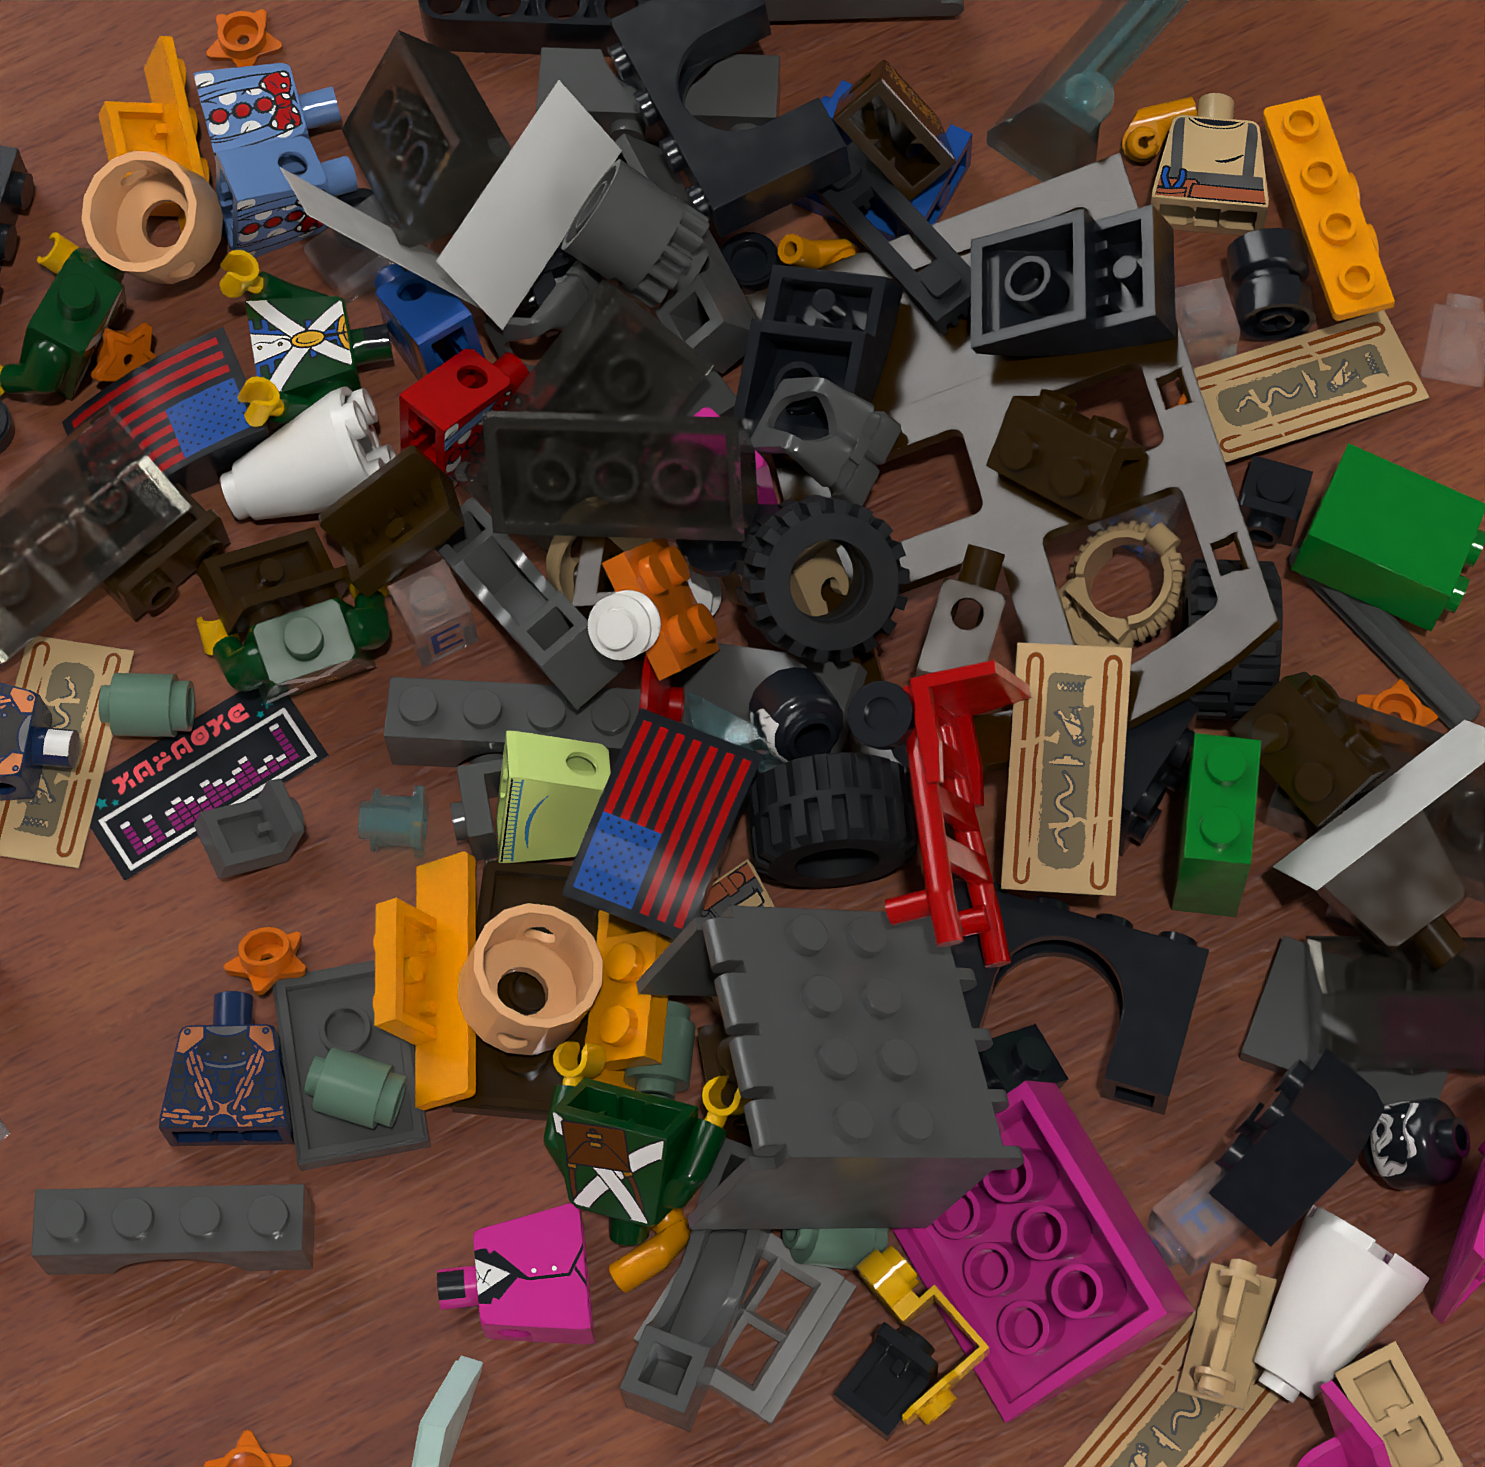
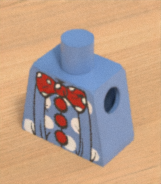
M285 63L193 73L215 160L216 152L298 136H303L310 140L309 129L342 121L333 86L298 95L291 67Z
M303 136L216 152V194L223 214L222 232L230 250H244L254 258H257L322 232L327 225L307 215L280 167L335 197L356 191L358 188L356 173L349 157L342 156L320 163L311 141Z

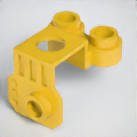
M890 1245L882 1253L877 1249L873 1250L855 1266L859 1271L858 1275L873 1294L905 1326L913 1322L936 1301L977 1348L902 1415V1421L905 1425L909 1426L920 1417L928 1426L957 1401L958 1398L951 1389L990 1354V1348L935 1284L918 1298L912 1291L920 1284L916 1279L918 1275L901 1254Z

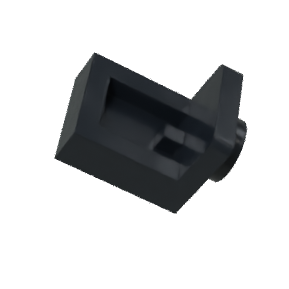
M1036 1024L992 1038L993 1045L991 1048L978 1052L988 1089L1005 1090L1008 1094L1024 1081L1056 1083L1060 1089L1069 1079Z
M883 1322L875 1333L874 1343L835 1391L833 1398L838 1404L888 1441L902 1424V1415L926 1393L936 1380L938 1362L931 1357L935 1349L924 1337L910 1327L903 1325L897 1331L889 1324Z

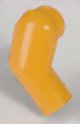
M1190 96L1139 109L1122 138V148L1125 154L1136 162H1147L1153 159L1158 154L1169 134L1174 117L1179 115L1197 116L1193 97Z
M787 234L778 245V256L783 263L794 267L818 269L859 253V248L847 239L809 240L795 234Z
M682 1208L672 1209L657 1226L651 1227L656 1235L609 1265V1271L613 1280L624 1293H629L665 1270L687 1246L692 1230L689 1228L688 1219L685 1218Z

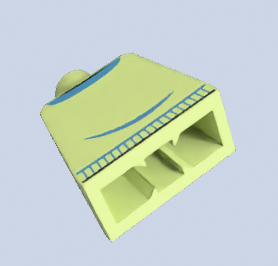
M506 731L495 816L498 863L576 857L611 774L609 750L604 745L520 731Z

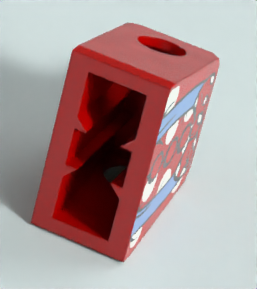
M463 349L408 387L399 395L400 451L402 452L411 445L416 446L452 479L454 488H456L512 431L514 393L530 380V374L525 364L510 352L504 353L495 362L490 363L474 349Z

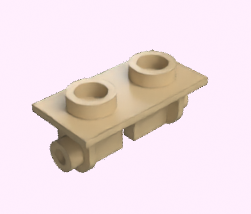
M1231 1259L1229 1267L1211 1262L1177 1392L1244 1410L1256 1366L1254 1359L1265 1331L1277 1279L1256 1274L1257 1265L1246 1260Z

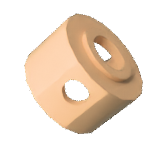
M132 151L111 159L94 175L84 195L81 221L88 244L102 261L149 283L174 284L193 277L211 261L221 241L223 214L216 192L203 176L157 152ZM134 171L131 175L123 178L128 172ZM166 202L177 203L185 212L186 225L175 245L157 247L148 238L146 231L147 219L151 211L158 205Z
M532 903L504 909L485 924L459 973L457 999L466 1022L484 1042L506 1053L535 1055L557 1048L574 1034L602 986L603 960L594 937L576 917L554 906ZM545 927L553 934H547L531 928ZM516 971L526 972L534 976L542 984L545 992L543 1008L536 1014L524 1016L505 1006L497 994L498 982L503 976Z

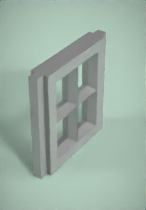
M770 1233L761 1256L770 1263L744 1304L741 1305L708 1389L755 1418L772 1426L855 1293L857 1286L828 1267L795 1262L791 1256L790 1249L785 1246L784 1241ZM679 1268L633 1338L637 1344L646 1324L654 1319L662 1307ZM781 1269L813 1288L787 1330L782 1329L755 1312ZM747 1323L779 1342L753 1385L721 1366Z

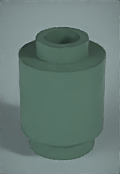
M114 673L111 684L102 685L100 689L98 704L101 723L110 724L113 736L175 737L178 731H191L195 717V690L193 682L179 680L177 674Z
M668 1000L662 1064L625 1069L624 1082L627 1085L636 1088V1091L671 1100L675 1099V1093L689 1089L696 1025L690 1021L691 1009L688 1006Z
M332 1047L326 1058L315 1056L307 1075L304 1094L313 1096V1111L374 1129L377 1123L392 1127L404 1098L408 1077L394 1073V1065Z
M888 1228L783 1229L782 1232L784 1244L790 1249L791 1256L795 1262L858 1271L855 1266L873 1250L877 1249L882 1253L887 1248Z

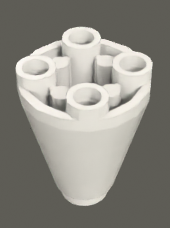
M341 387L329 392L234 462L232 470L223 473L220 478L224 497L234 516L238 520H243L250 516L254 520L322 513L397 456L390 444L381 446L373 423L378 422V415L368 391L365 388H361L352 392L348 387Z

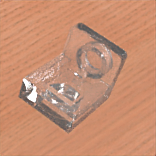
M1448 292L1446 304L1432 301L1431 319L1419 374L1420 377L1482 387L1485 374L1484 298Z

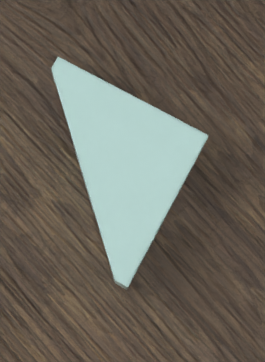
M462 1355L459 1360L454 1362L420 1421L411 1467L450 1466L482 1372L483 1362Z

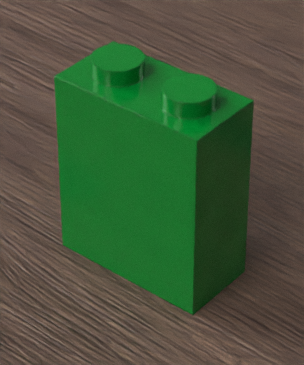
M1348 443L1329 481L1291 570L1431 632L1443 610L1453 614L1456 612L1469 585L1470 579L1460 575L1464 564L1473 568L1485 545V531L1478 529L1485 513V503Z
M1195 733L1182 789L1171 910L1236 917L1251 867L1261 740Z

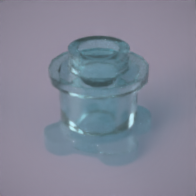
M415 786L414 796L383 795L381 788H374L371 801L360 802L358 816L359 839H370L372 852L379 853L381 846L413 847L414 858H425L429 818V798L426 797V787Z

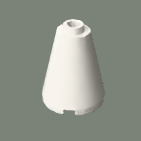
M1313 1205L1303 1220L1254 1359L1255 1363L1265 1369L1258 1381L1292 1403L1295 1402L1300 1392L1310 1399L1315 1398L1321 1392L1320 1385L1333 1380L1336 1377L1334 1373L1346 1367L1423 1291L1430 1278L1396 1253L1392 1255L1375 1243V1239L1329 1211Z

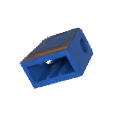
M397 263L385 267L378 273L374 281V286L377 290L375 297L384 324L387 323L389 338L418 381L463 349H474L485 358L472 314L456 295ZM443 338L445 346L441 353L438 354L431 344Z

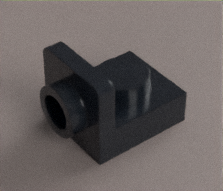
M1253 455L1242 493L1238 499L1252 542L1268 546L1279 543L1292 547L1313 471Z

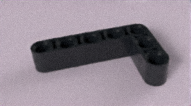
M418 0L425 37L430 45L439 50L449 52L541 55V48L601 49L604 57H610L607 47L615 44L609 20L650 1ZM445 11H455L451 14L441 15ZM503 13H513L510 16L499 17ZM562 15H571V17L566 19L557 18Z

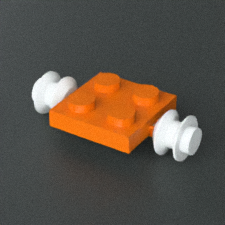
M665 535L623 552L602 563L616 593L597 602L588 618L590 640L601 654L614 660H627L645 652L660 681L720 650L715 640L718 636V630L713 618L722 599L719 580L717 577H706L691 570L681 552L675 546L669 545Z

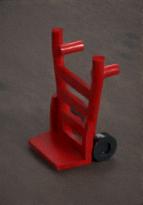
M995 660L913 677L910 678L911 685L903 688L888 681H873L861 687L852 697L848 707V724L852 734L860 742L877 750H891L894 758L902 766L910 770L926 886L925 890L885 900L886 913L890 923L896 925L931 916L937 947L960 944L964 941L963 937L979 933L985 967L994 968L1010 964L1011 959L1002 914L975 808L984 806L983 764L973 716L1032 698L1029 685ZM944 822L952 825L956 841L946 836ZM951 872L966 879L973 908L957 910Z

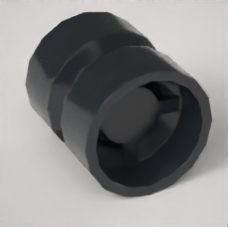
M1264 228L1248 232L1236 238L1227 249L1230 284L1236 290L1232 299L1236 330L1241 336L1249 340L1262 342L1281 341L1306 332L1314 325L1316 312L1312 286L1303 283L1308 278L1310 269L1306 241L1302 234L1292 229Z

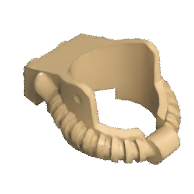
M1119 521L1118 525L1115 526L1111 523L1106 525L1107 529L1102 531L1100 528L1097 530V535L1093 538L1090 535L1086 539L1088 543L1085 546L1081 545L1078 549L1080 554L1074 556L1072 561L1074 567H1070L1069 571L1071 579L1059 589L1072 636L1077 645L1133 648L1135 640L1143 642L1146 641L1145 637L1149 635L1154 637L1159 629L1163 630L1167 627L1166 623L1168 620H1173L1175 617L1174 611H1178L1181 606L1179 600L1184 598L1182 587L1185 585L1186 578L1183 577V574L1186 571L1185 565L1180 563L1183 560L1181 553H1176V548L1181 540L1162 522H1159L1153 528H1150L1149 524L1145 522L1139 525L1137 521H1130L1129 524H1126L1125 521ZM1129 544L1143 547L1147 544L1150 545L1161 556L1160 559L1164 569V583L1159 596L1153 604L1141 613L1128 616V619L1110 617L1097 610L1094 606L1091 591L1095 577L1113 557L1112 549Z

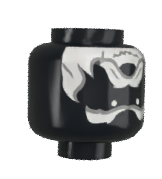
M791 667L776 671L759 684L749 702V720L770 754L784 763L802 757L828 753L838 741L843 730V711L821 677L806 668Z
M1432 1097L1391 1103L1384 1106L1385 1109L1364 1145L1366 1161L1371 1171L1375 1175L1381 1176L1390 1187L1398 1190L1438 1186L1454 1180L1461 1168L1462 1158L1467 1157L1470 1151V1135L1464 1120L1460 1117H1455L1453 1111L1445 1102Z

